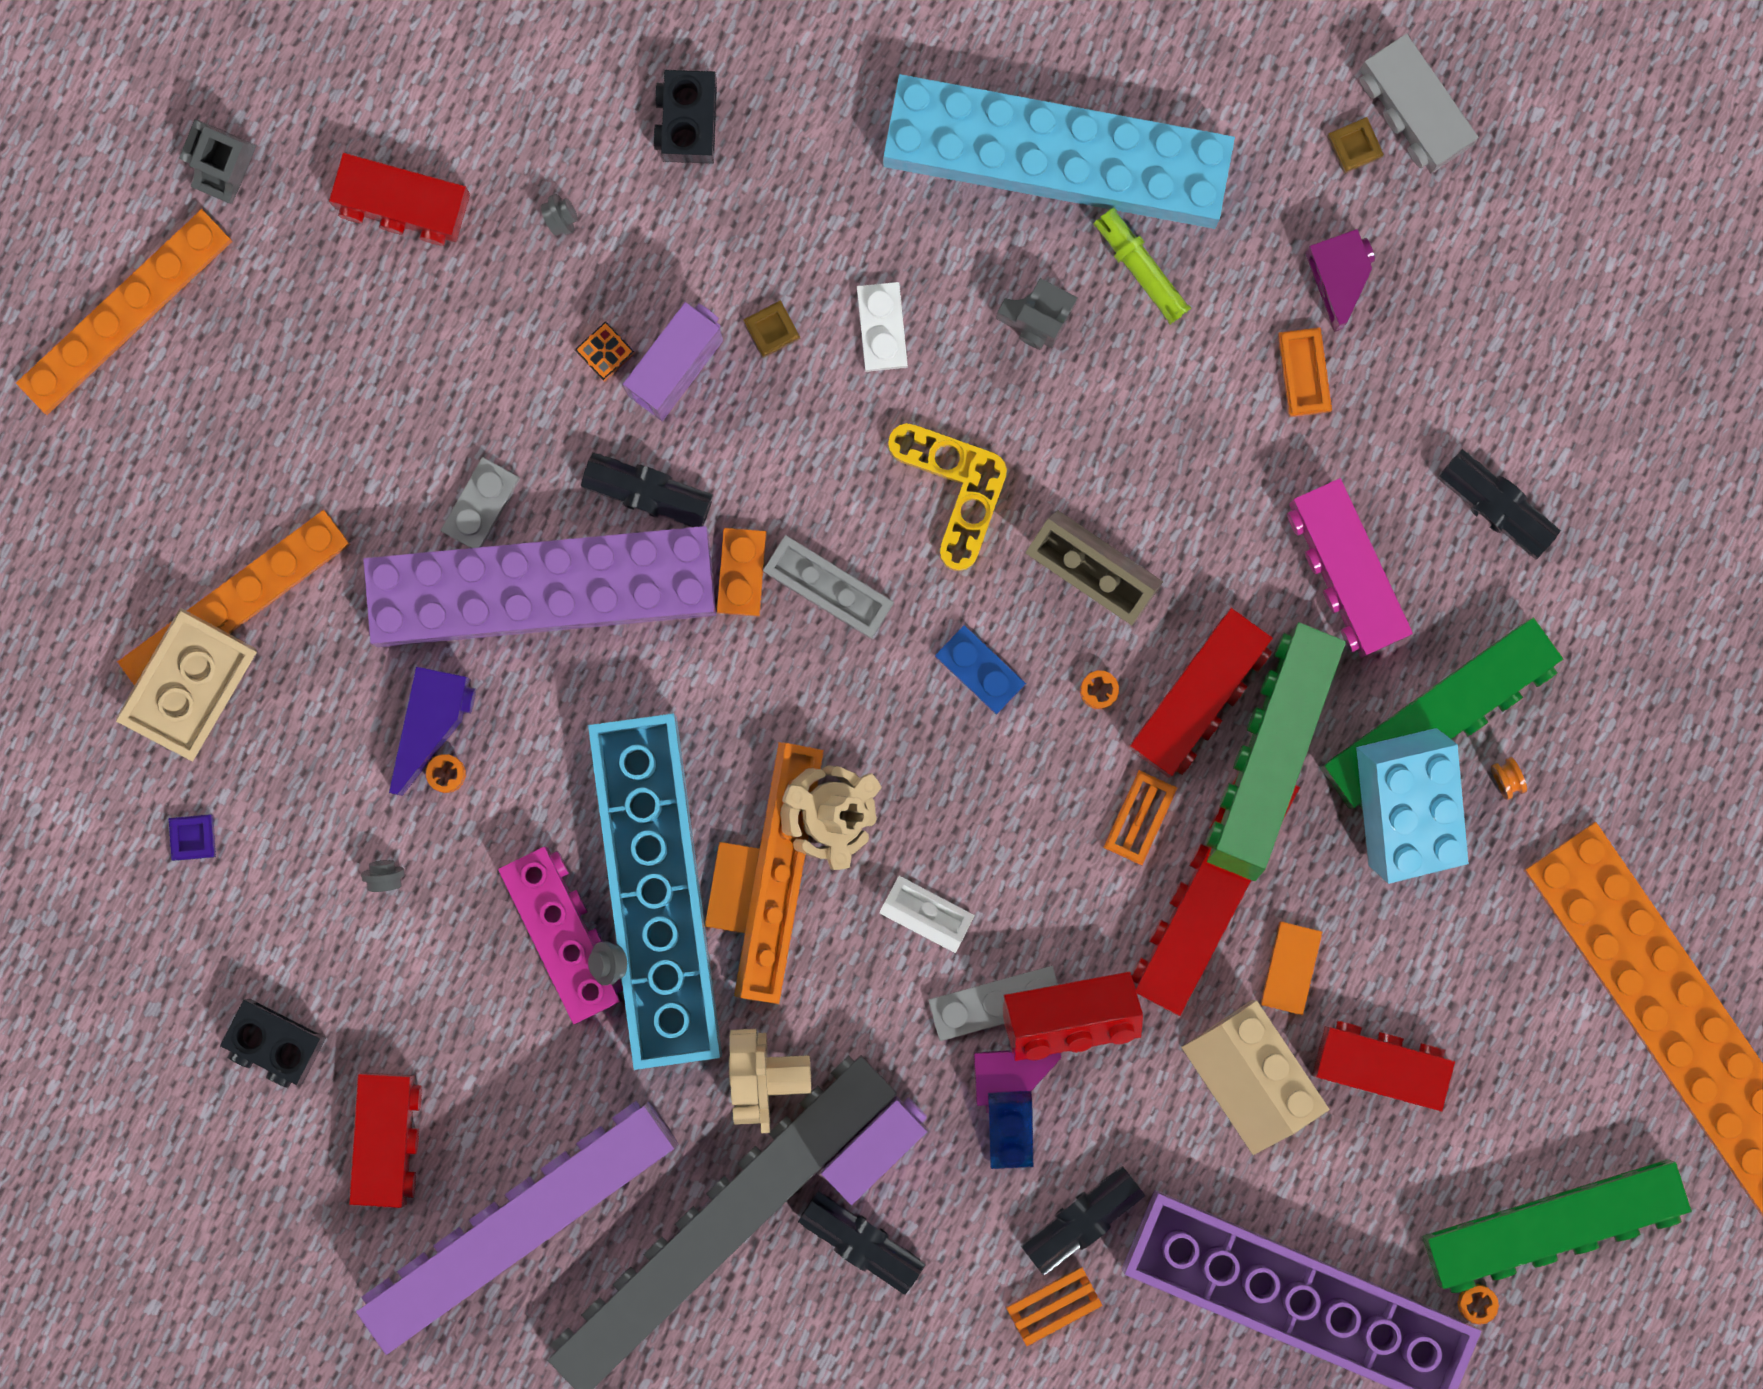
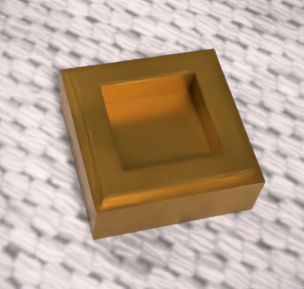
M1368 117L1332 131L1327 135L1344 174L1384 156Z
M781 300L743 319L763 358L801 339Z

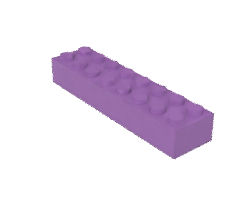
M706 526L363 558L370 643L376 647L716 616L709 531Z
M637 1101L633 1102L612 1117L616 1123V1126L605 1132L602 1126L598 1127L576 1143L581 1150L570 1158L566 1151L540 1169L545 1175L542 1179L535 1183L531 1176L505 1194L509 1200L507 1204L499 1208L497 1203L493 1202L472 1217L469 1222L473 1228L468 1232L464 1233L458 1227L433 1245L437 1251V1254L429 1259L426 1253L423 1252L397 1271L402 1278L398 1282L393 1284L388 1277L363 1295L361 1298L366 1305L357 1310L356 1313L385 1355L389 1354L675 1149L679 1143L651 1103L648 1102L640 1107Z
M1154 1190L1121 1268L1123 1273L1131 1278L1392 1389H1458L1481 1334V1330L1467 1322L1157 1190Z

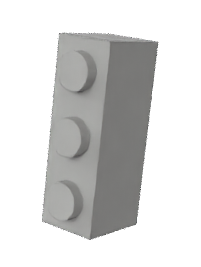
M1407 33L1364 61L1359 70L1363 75L1359 78L1361 86L1371 99L1378 97L1387 110L1383 113L1387 124L1396 134L1402 131L1411 144L1407 147L1408 153L1419 168L1426 166L1432 174L1471 148L1478 140V135Z

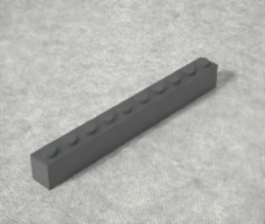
M848 1055L830 1073L836 1080L824 1091L817 1085L812 1090V1093L808 1094L799 1103L805 1109L793 1121L786 1115L768 1133L774 1139L762 1151L754 1146L737 1163L742 1168V1171L735 1178L729 1181L723 1176L706 1193L711 1201L702 1210L698 1211L694 1206L691 1207L675 1223L680 1231L669 1242L663 1237L659 1238L643 1254L649 1261L638 1272L632 1267L627 1269L612 1284L618 1291L606 1303L599 1297L581 1314L586 1322L575 1333L568 1327L549 1345L555 1352L547 1361L574 1389H594L897 1094L892 1086L862 1055L855 1061Z

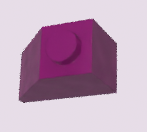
M1358 229L1311 245L1305 252L1334 332L1343 329L1347 324L1372 271L1371 263L1375 262L1374 252L1367 238L1361 239Z
M1012 1050L974 1052L977 1106L985 1105L986 1113L1012 1112L1011 1104L1022 1103L1062 1058L1061 1053L1051 1054L1041 1060L1025 1059L1015 1061Z

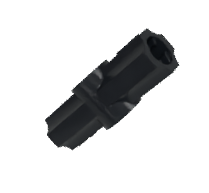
M1463 449L1458 452L1437 477V479L1471 506V512L1476 517L1479 514L1492 524L1489 528L1498 533L1503 532L1535 560L1542 555L1561 532L1557 526L1526 502L1528 498L1516 485L1502 476L1496 477Z
M592 452L587 462L581 482V488L623 502L622 505L634 510V508L648 512L649 516L658 518L660 515L689 527L704 526L714 497L713 494L676 482L672 480L671 476L661 471L638 464L634 467L617 459Z
M1121 1166L1104 1178L1088 1193L1082 1192L1076 1196L1077 1200L1065 1210L1062 1207L1054 1215L1056 1217L1054 1220L1020 1246L1044 1276L1062 1261L1064 1262L1079 1248L1083 1250L1098 1240L1111 1228L1113 1221L1146 1195L1126 1169Z
M818 1190L802 1213L798 1223L816 1234L817 1237L834 1246V1251L849 1263L864 1272L869 1270L906 1295L921 1274L926 1263L906 1248L889 1239L890 1235L886 1231L874 1227L866 1221L867 1218L860 1214L854 1215Z

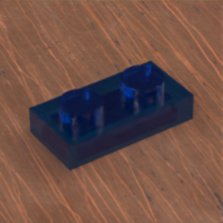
M1031 1091L988 1093L990 1168L1034 1167Z

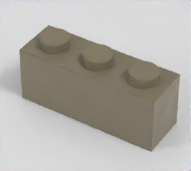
M1059 510L1046 520L1025 552L1131 626L1142 615L1163 583L1162 580Z

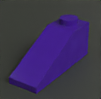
M416 667L389 793L403 796L460 725L464 712L471 714L476 696V688L470 687L471 679L465 676Z

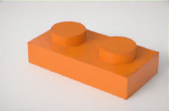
M724 528L717 614L760 617L766 531Z

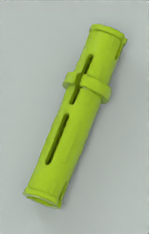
M1115 207L1093 223L1094 227H1097L1116 252L1113 257L1118 263L1123 261L1168 320L1169 325L1192 309L1143 247V244H1145L1141 236L1136 237L1117 213Z

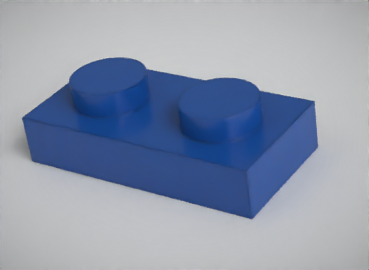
M965 625L935 655L952 674L996 715L1026 684Z

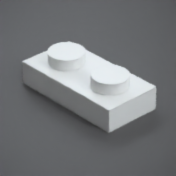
M899 282L857 286L865 372L908 368Z
M898 876L879 912L954 953L959 948L975 916L901 876Z

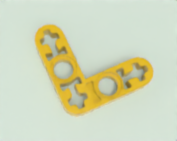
M907 423L899 425L893 429L888 441L889 451L894 459L962 484L941 543L940 557L944 565L953 571L967 570L973 566L978 557L1007 472L1005 462L993 452L920 426ZM907 432L914 434V442L925 447L927 438L935 440L929 450L928 463L919 461L923 452L910 449L907 455L900 453V445L895 443L896 438H904ZM949 446L956 449L960 457L956 467L946 470L937 465L935 454L940 448ZM987 460L994 462V470L1000 473L998 479H989L985 492H994L991 500L981 493L967 492L969 484H972L975 488L978 487L981 474L975 471L977 465L984 466ZM970 500L978 501L985 507L984 519L976 524L966 522L961 516L963 504ZM955 524H958L966 531L980 532L977 540L969 535L966 550L971 552V556L969 559L962 557L959 563L951 561L952 553L946 551L948 545L956 546L959 541L961 532L952 531Z

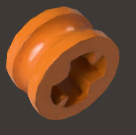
M1096 670L1089 673L1083 679L1080 686V694L1082 700L1089 707L1104 709L1116 701L1119 694V685L1117 679L1111 673ZM1101 678L1103 684L1111 685V695L1105 694L1108 700L1098 702L1096 695L1088 694V685H1094L1091 680Z
M441 754L434 757L426 768L428 784L434 790L442 793H451L458 790L466 778V770L463 763L458 758L449 754ZM445 761L452 762L454 765L451 769H457L456 780L449 779L447 786H442L438 783L441 778H435L434 771L436 768H443Z
M1513 757L1506 758L1505 764L1502 766L1498 763L1491 765V772L1502 796L1506 800L1512 799L1513 793L1519 791L1521 794L1527 792L1525 778Z
M1476 1284L1475 1287L1462 1291L1459 1294L1458 1309L1461 1315L1471 1323L1478 1325L1487 1324L1497 1315L1499 1309L1498 1298L1488 1287ZM1480 1292V1297L1484 1298L1487 1295L1489 1298V1304L1484 1306L1485 1314L1477 1316V1312L1474 1310L1471 1313L1467 1310V1305L1473 1302L1472 1294Z

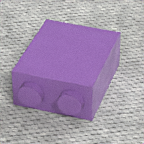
M685 302L623 383L628 397L663 422L722 344L721 326L717 323L719 318L699 303L694 309Z
M896 1096L822 1168L821 1174L852 1206L927 1133V1128L923 1124L927 1119V1115L911 1098L908 1097L902 1102Z

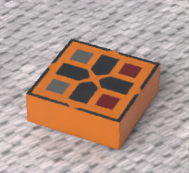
M606 321L574 349L604 382L635 354L632 348Z

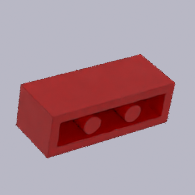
M343 153L329 202L334 209L339 210L338 216L342 219L363 223V219L366 217L380 221L379 228L385 231L403 235L405 229L421 233L419 237L421 240L434 245L444 246L445 240L457 242L470 193L467 187Z
M1130 971L1004 995L1003 1019L1015 1061L1025 1059L1041 1060L1051 1054L1067 1051L1078 1053L1086 1051L1093 1046L1109 1043L1125 1044L1133 1039L1141 1038L1143 1012Z
M1338 1020L1335 1028L1324 1027L1312 1076L1437 1111H1443L1455 1061L1444 1058L1445 1049L1422 1043L1420 1044L1419 1051L1402 1047L1404 1038L1379 1032L1377 1040L1361 1036L1363 1027Z
M366 1072L358 1074L349 1205L402 1208L407 1205V1198H414L416 1172H409L410 1154H417L419 1129L412 1128L413 1111H420L422 1100V1086L415 1085V1075Z

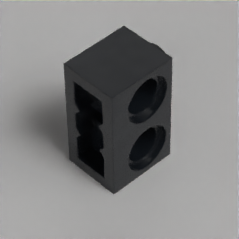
M664 70V83H656V108H663L662 125L655 124L654 150H661L663 162L714 164L717 77L715 71ZM683 88H691L698 95L693 103L681 105L674 99L676 93ZM686 129L696 134L695 141L687 147L677 146L673 142L675 134L680 130Z
M243 999L220 1047L230 1051L227 1058L249 1069L254 1063L268 1070L265 1076L267 1079L280 1086L289 1088L291 1083L295 1085L303 1084L326 1037L252 999ZM250 1023L257 1025L262 1031V1041L256 1048L249 1047L243 1039V1031ZM287 1043L296 1045L301 1052L300 1062L295 1067L285 1065L281 1059L282 1048Z

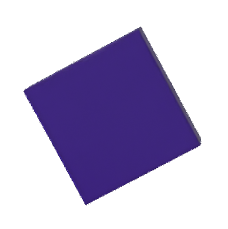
M212 814L168 818L172 861L216 857L214 819Z

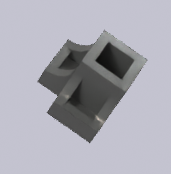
M194 119L179 159L189 163V166L194 168L192 188L232 204L257 145L203 121Z
M1040 278L1034 290L1027 297L1020 300L1005 298L997 312L996 319L1021 332L1019 339L1029 346L1039 350L1042 349L1043 345L1053 348L1076 305L1078 297Z

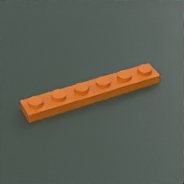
M201 209L24 374L16 384L44 414L48 415L233 241Z
M322 510L186 611L230 634L351 544L329 514ZM171 622L117 661L134 686Z
M778 742L735 985V997L775 1004L780 1002L806 855L796 851L793 847V842L795 839L808 841L809 835L804 830L802 810H800L798 815V824L802 836L793 837L782 832L780 816L781 807L784 804L782 799L788 785L808 768L821 769L824 750ZM819 780L814 781L810 785L808 792H812L818 786Z

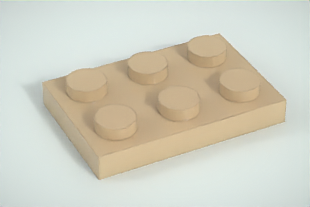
M180 608L117 715L116 722L193 762L256 655V648Z

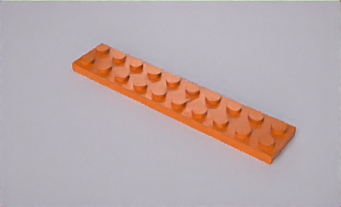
M1593 822L1524 869V872L1763 1217V1063L1597 822Z

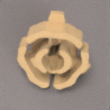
M828 765L823 770L808 768L788 785L782 799L784 804L780 811L782 832L788 836H802L798 824V815L800 810H802L805 832L817 842L825 844V846L814 847L807 840L795 839L793 842L794 849L810 857L827 859L831 870L850 868L851 855L869 841L868 833L863 831L862 828L876 823L877 817L873 797L876 796L882 787L872 773L858 777L855 773L839 766ZM826 775L835 776L841 781L827 782L817 786L812 792H808L810 785L814 781Z
M757 1029L730 1030L729 1082L732 1105H735L733 1107L734 1125L761 1123V1133H770V1095L812 1093L810 1055L768 1057L767 1033H758L757 1036Z

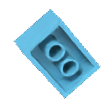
M1434 728L1356 747L1368 866L1390 884L1469 864L1458 744L1439 729Z

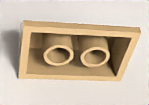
M1256 1000L1249 1001L1181 1047L1252 1155L1295 1134L1330 1110Z

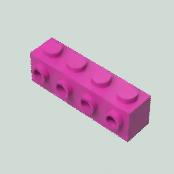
M1341 478L1293 499L1289 503L1292 511L1287 513L1289 523L1297 536L1303 534L1310 550L1305 551L1306 559L1315 575L1322 574L1328 587L1323 590L1325 600L1332 613L1339 612L1346 627L1341 629V633L1348 649L1351 652L1357 650L1360 658L1412 635L1413 632Z
M544 846L499 868L498 871L573 1025L622 1002L623 1000L619 994L623 991L622 979H618L612 985L604 986L599 984L590 973L588 967L589 956L593 947L597 943L603 942L596 928L588 930L582 918V915L588 913V910L578 890L570 892L563 879L564 876L569 874V871L559 851L551 854L549 848Z

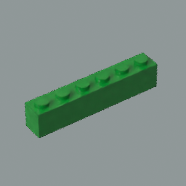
M1533 617L1319 768L1349 809L1355 808L1358 805L1362 808L1356 747L1434 728L1439 729L1450 739L1462 731L1468 737L1488 723L1485 715L1498 706L1504 712L1520 701L1523 696L1519 691L1533 682L1536 687H1539L1558 673L1554 666L1564 659Z
M1300 622L1297 623L1289 635L1286 633L1281 635L1274 652V657L1280 659L1276 671L1269 670L1260 694L1266 696L1262 709L1255 708L1247 727V731L1253 733L1249 746H1241L1234 762L1233 769L1239 771L1235 785L1228 783L1220 801L1219 807L1226 809L1221 823L1217 821L1213 823L1205 843L1206 846L1212 848L1207 860L1208 863L1252 881H1256L1266 870L1346 641Z
M1666 1159L1422 1235L1437 1286L1442 1289L1449 1288L1451 1293H1458L1475 1287L1474 1280L1491 1275L1492 1280L1517 1274L1515 1268L1517 1266L1532 1262L1534 1268L1552 1264L1558 1261L1557 1254L1573 1249L1575 1255L1591 1252L1599 1248L1598 1241L1613 1236L1616 1242H1620L1641 1235L1639 1228L1655 1224L1657 1229L1677 1225L1682 1222L1680 1216L1690 1213L1692 1210L1676 1162Z

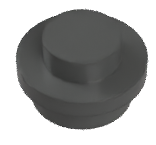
M557 194L549 196L548 202L541 205V212L548 228L555 236L561 233L565 235L573 233L575 230L573 223L578 221V217L572 203L568 198L562 200Z
M394 860L369 863V870L361 873L362 881L367 883V890L370 892H385L398 889L402 886L401 878L405 876L404 868L400 866L395 867Z
M607 941L597 943L593 947L588 959L590 973L601 985L605 986L616 983L618 979L625 976L627 971V957L624 950L619 945H613Z

